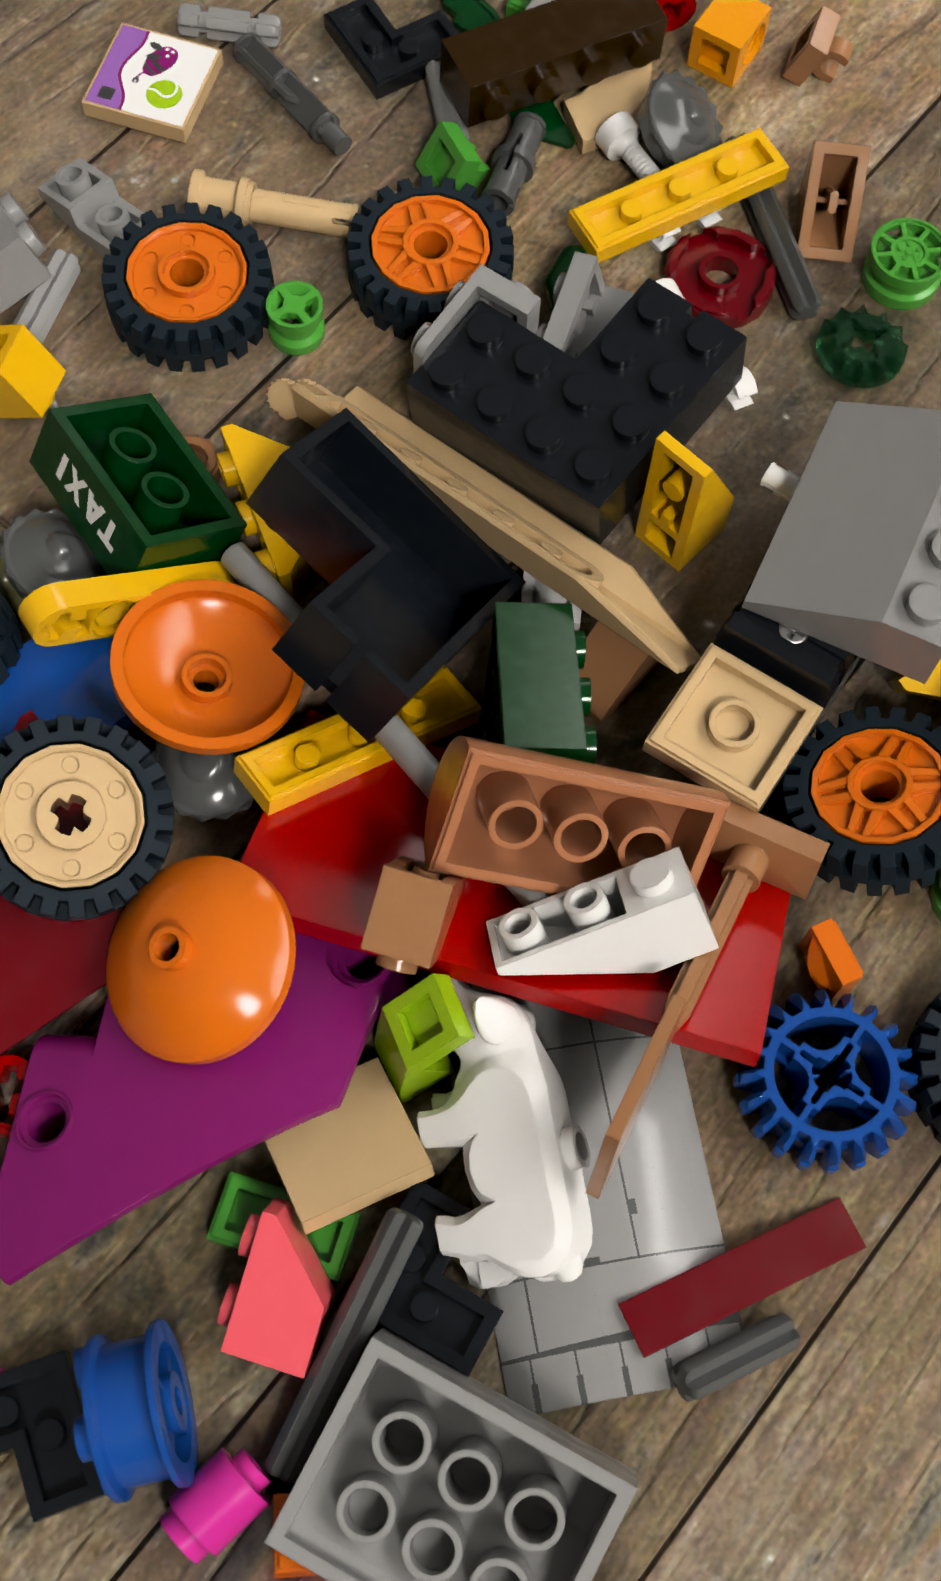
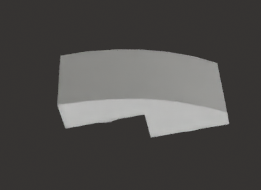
M80 157L72 163L61 167L54 176L37 187L40 196L50 208L102 257L105 254L111 255L109 245L115 236L124 239L122 228L130 221L140 228L142 227L140 215L144 212L119 196L111 177Z

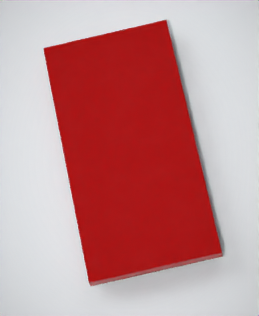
M310 710L302 728L331 716ZM426 744L425 747L440 762L446 749ZM391 760L269 816L263 811L240 862L264 875L279 891L288 907L296 933L377 956V953L361 949L360 947L382 870L385 864L401 856L426 862L424 855V831L429 799L394 760ZM709 857L696 886L707 914L724 881L721 871L725 865ZM466 878L438 960L430 969L418 966L419 969L449 975L450 978L653 1037L663 1016L666 999L684 962L655 973L499 976L495 968L486 921L521 908L522 905L502 884ZM761 881L759 888L748 894L691 1016L674 1034L671 1043L756 1067L762 1053L791 893Z

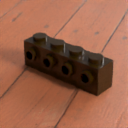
M554 0L442 39L440 82L469 128L488 120L500 119L510 112L535 103L550 101L560 94L585 85L597 84L610 76L632 68L644 67L652 61L660 59L668 18L656 0Z

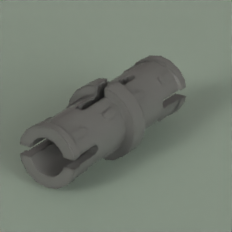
M521 112L515 116L505 144L500 145L493 155V172L486 188L481 194L483 196L486 193L494 200V211L501 208L506 216L514 211L515 202L523 184L527 183L535 172V155L546 135V123L540 116L532 112Z

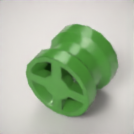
M287 281L278 284L270 291L266 299V315L269 320V337L273 345L281 352L289 355H305L313 352L321 345L325 337L323 299L319 291L311 284L302 281ZM290 319H292L295 323H298V324H291V323H288L287 321L290 320Z

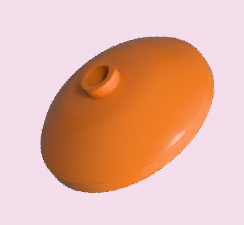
M206 579L188 580L173 583L153 591L152 595L138 601L126 613L116 629L112 640L110 678L116 698L124 712L136 726L151 738L164 745L188 753L201 755L229 754L249 749L264 742L278 732L294 713L300 701L305 681L271 650L292 624L273 603L263 596L229 582ZM206 682L213 685L215 690L204 692L198 690L195 685Z
M198 856L178 861L159 871L149 884H144L138 891L139 894L123 909L112 933L107 953V991L111 1007L120 1026L127 1036L141 1049L155 1057L174 1063L186 1065L209 1064L228 1058L246 1048L266 1030L276 1017L288 994L295 969V931L290 912L281 894L264 875L239 861L220 856ZM178 940V952L176 956L170 960L171 950Z

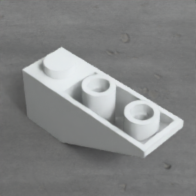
M679 847L653 857L645 858L638 863L589 882L578 884L571 889L486 921L495 968L499 976L655 973L719 948L703 901Z

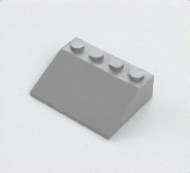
M836 401L745 597L742 608L925 684L941 659V410Z
M383 1327L372 1336L264 1543L327 1581H592L638 1489L637 1471L476 1379L466 1376Z

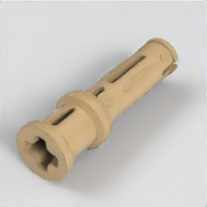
M194 169L188 190L187 203H198L200 214L205 215L209 204L221 207L223 219L230 212H233L241 217L243 227L248 224L252 226L253 222L348 238V231H351V222L340 221L336 218L352 221L356 213L360 214V204L357 203L348 204L257 188V183L252 181L251 178L241 177L239 182L207 177L205 171L201 169Z

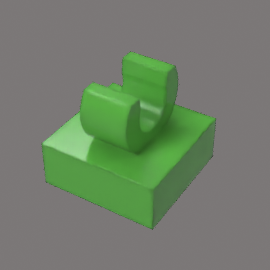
M440 121L415 162V166L422 176L433 177V186L441 187L443 177L456 180V191L459 192L465 183L478 187L490 170L487 164L482 163L476 153L477 148L468 141L457 122Z

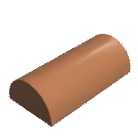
M457 736L445 750L431 788L424 831L426 866L428 871L549 894H558L578 884L589 882L638 863L645 858L653 857L679 847L697 886L731 802L722 791L466 736Z

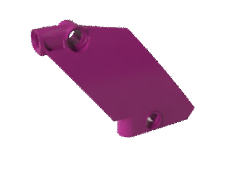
M295 932V969L288 994L281 1009L271 1024L254 1042L228 1058L209 1064L186 1065L166 1061L149 1054L136 1045L124 1032L114 1015L109 996L106 999L97 1036L44 1035L40 1037L30 1055L0 1172V1278L5 1284L11 1286L70 1247L190 1178L297 1125L339 1108L365 1043L382 1007L411 988V975L382 967L377 974L364 979L369 970L377 966L375 963L377 956ZM62 1126H64V1127H63V1130H62V1131L60 1132V1134L55 1138V1135H56V1133L58 1132V1130H59Z

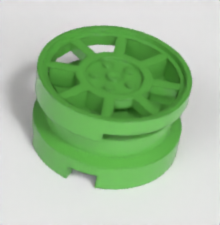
M898 218L883 224L873 236L870 250L861 271L863 286L870 297L879 304L895 310H912L928 303L935 295L941 281V265L939 260L941 257V232L933 225L915 218ZM899 229V234L890 236L886 234L889 231Z

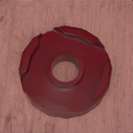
M716 226L704 228L703 234H697L691 238V233L677 241L668 253L664 278L673 279L685 300L693 304L692 316L694 318L704 310L728 326L739 328L760 317L771 301L776 270L773 261L771 265L769 259L765 256L766 249L757 239L737 229ZM710 271H723L729 274L733 281L726 284L715 283L706 274Z

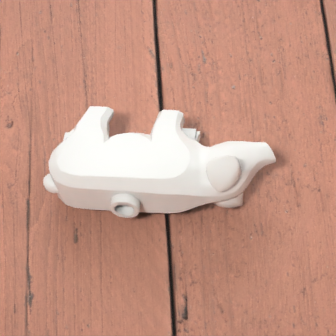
M450 978L475 1037L454 1050L461 1061L454 1089L447 1094H433V1098H431L433 1110L418 1112L417 1122L420 1141L425 1148H463L465 1172L470 1187L481 1205L458 1217L436 1216L435 1228L440 1252L446 1256L459 1258L460 1265L466 1272L469 1284L479 1289L506 1286L519 1276L535 1278L541 1282L554 1280L571 1282L576 1280L582 1274L583 1262L592 1246L593 1236L590 1207L587 1194L585 1193L586 1188L582 1168L588 1167L590 1162V1151L585 1133L579 1125L572 1124L562 1079L535 1031L536 1019L534 1013L526 1005L518 1004L508 997L478 992L471 989L463 981Z

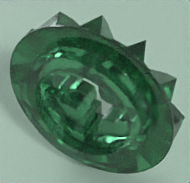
M863 304L855 312H849L841 307L833 318L825 319L817 335L815 349L819 363L832 378L852 387L873 388L888 383L898 375L903 367L909 345L905 344L902 339L903 326L891 325L888 322L887 311L877 316L868 313ZM858 336L862 342H874L871 351L867 352L863 346L853 348L851 345L854 337Z

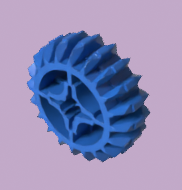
M825 989L817 990L813 994L810 1007L799 993L791 994L785 1002L786 1011L775 1004L770 1005L762 1053L756 1067L740 1063L750 1070L738 1072L733 1078V1086L735 1088L753 1092L752 1095L747 1096L738 1104L739 1113L750 1115L759 1112L762 1118L751 1129L752 1136L755 1139H759L771 1130L779 1138L772 1146L771 1154L776 1158H780L791 1146L798 1149L795 1162L796 1167L801 1170H806L810 1167L816 1154H818L820 1166L825 1174H834L839 1169L841 1157L846 1165L855 1171L866 1164V1152L876 1159L889 1152L890 1149L886 1137L898 1140L907 1131L904 1122L899 1116H909L916 1109L917 1102L903 1093V1091L916 1086L919 1076L911 1071L899 1069L900 1065L912 1057V1048L898 1047L893 1049L889 1041L898 1033V1024H888L880 1031L872 1023L878 1014L877 1005H869L858 1015L853 1012L854 1000L852 993L843 994L835 1007L831 1006L830 998ZM806 1033H821L840 1040L834 1048L818 1050L805 1042L798 1046L789 1039ZM858 1053L865 1061L871 1073L874 1085V1098L869 1095L871 1088L864 1084L856 1073L855 1060ZM837 1059L839 1061L838 1065L831 1074L835 1079L830 1085L832 1088L827 1092L824 1091L811 1103V1098L818 1089L814 1082L820 1076L818 1074L822 1070L826 1071ZM775 1062L783 1067L780 1074L793 1084L796 1091V1101L791 1111L782 1100L776 1086L774 1076ZM833 1111L845 1119L852 1115L864 1125L847 1131H827L809 1125V1123L818 1112Z

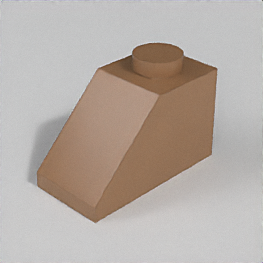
M401 856L385 864L360 948L377 953L375 963L395 972L415 975L418 966L430 969L439 958L466 878L428 871L426 862L406 856Z

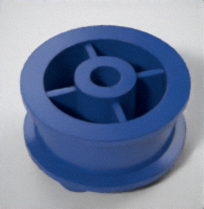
M158 1319L148 1324L146 1334L115 1342H110L103 1334L90 1336L85 1345L75 1348L73 1353L74 1374L81 1391L83 1414L75 1417L73 1425L74 1441L80 1460L83 1463L94 1462L104 1494L117 1504L130 1501L136 1487L171 1479L178 1488L190 1487L194 1482V1475L198 1465L196 1418L185 1363L172 1329L166 1321Z

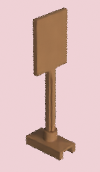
M730 801V806L709 854V858L725 864L721 871L724 881L707 914L719 948L684 962L666 999L663 1016L604 1136L585 1192L586 1194L599 1200L664 1063L673 1036L691 1016L748 894L756 891L761 881H764L806 900L830 843Z

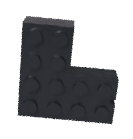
M648 278L580 356L574 359L481 300L428 357L425 363L406 381L412 421L600 545L644 494L656 438L663 431H666L685 446L742 379L747 336L704 310L694 318L692 316V303Z
M347 408L284 451L246 502L265 521L271 530L280 535L311 565L318 575L330 584L306 606L271 650L314 691L318 690L321 686L328 690L331 695L325 701L368 743L493 618L495 602H508L526 583L518 573Z

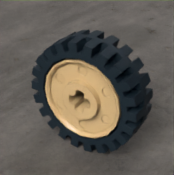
M57 715V719L44 721L42 718L28 723V727L20 731L15 729L5 736L0 744V895L14 906L28 913L59 921L93 919L114 912L127 905L139 894L138 891L143 885L149 884L160 871L172 842L174 805L171 789L168 786L165 773L159 762L154 760L150 750L140 740L137 742L129 736L128 731L117 725H107L102 722V719L86 716V719L74 718L73 715ZM77 803L84 806L83 819L89 826L83 832L74 827L69 836L58 832L60 824L59 818L54 814L55 810L62 806L69 811L71 804Z

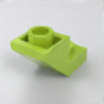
M432 973L384 1005L381 1009L374 1045L385 1073L401 1103H406L455 1072L448 1054L475 1037L450 976Z

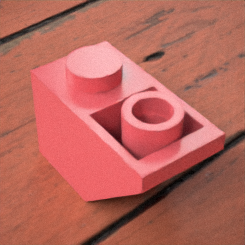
M276 1197L262 1211L261 1216L254 1213L250 1215L243 1231L238 1255L248 1258L241 1284L231 1282L221 1304L217 1324L228 1327L221 1352L304 1378L316 1358L336 1290L310 1240L305 1235L290 1202Z

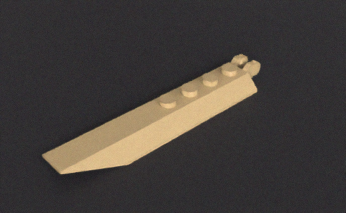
M281 378L271 382V386L267 387V402H269V408H272L273 412H278V415L286 421L302 419L315 429L347 408L490 548L676 674L692 670L700 660L701 656L630 564L455 451L361 386H356L344 398L335 395L322 385L316 384V381H311L310 379L297 380L295 383V380Z

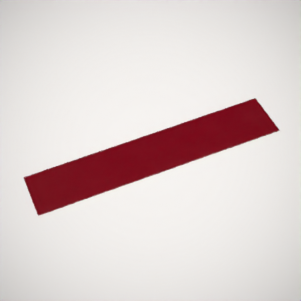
M839 1197L618 1304L643 1357L646 1358L867 1247Z

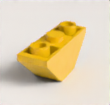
M234 424L222 426L220 429L224 451L216 453L215 456L226 488L237 486L242 499L234 502V506L247 523L243 533L245 537L256 535L261 550L253 552V554L296 600L312 570L311 565L280 535L271 530L265 521L246 504L279 456L290 447Z

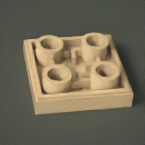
M378 1057L355 1068L339 1108L308 1120L264 1141L305 1235L435 1176L432 1163Z

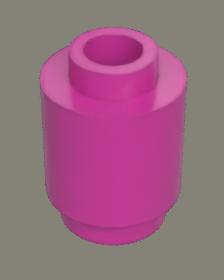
M221 1447L195 1472L194 1482L190 1487L178 1488L168 1498L170 1507L159 1517V1522L176 1546L193 1563L198 1564L209 1553L217 1556L270 1505L263 1490L271 1483V1480L244 1448L232 1456L226 1449Z

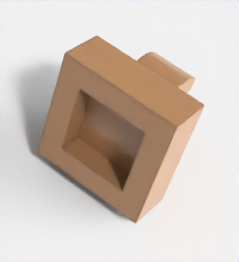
M824 5L818 10L795 38L782 75L784 78L800 87L813 72L818 79L831 83L835 78L839 64L846 66L849 63L854 48L853 45L843 37L834 36L841 17L839 14Z

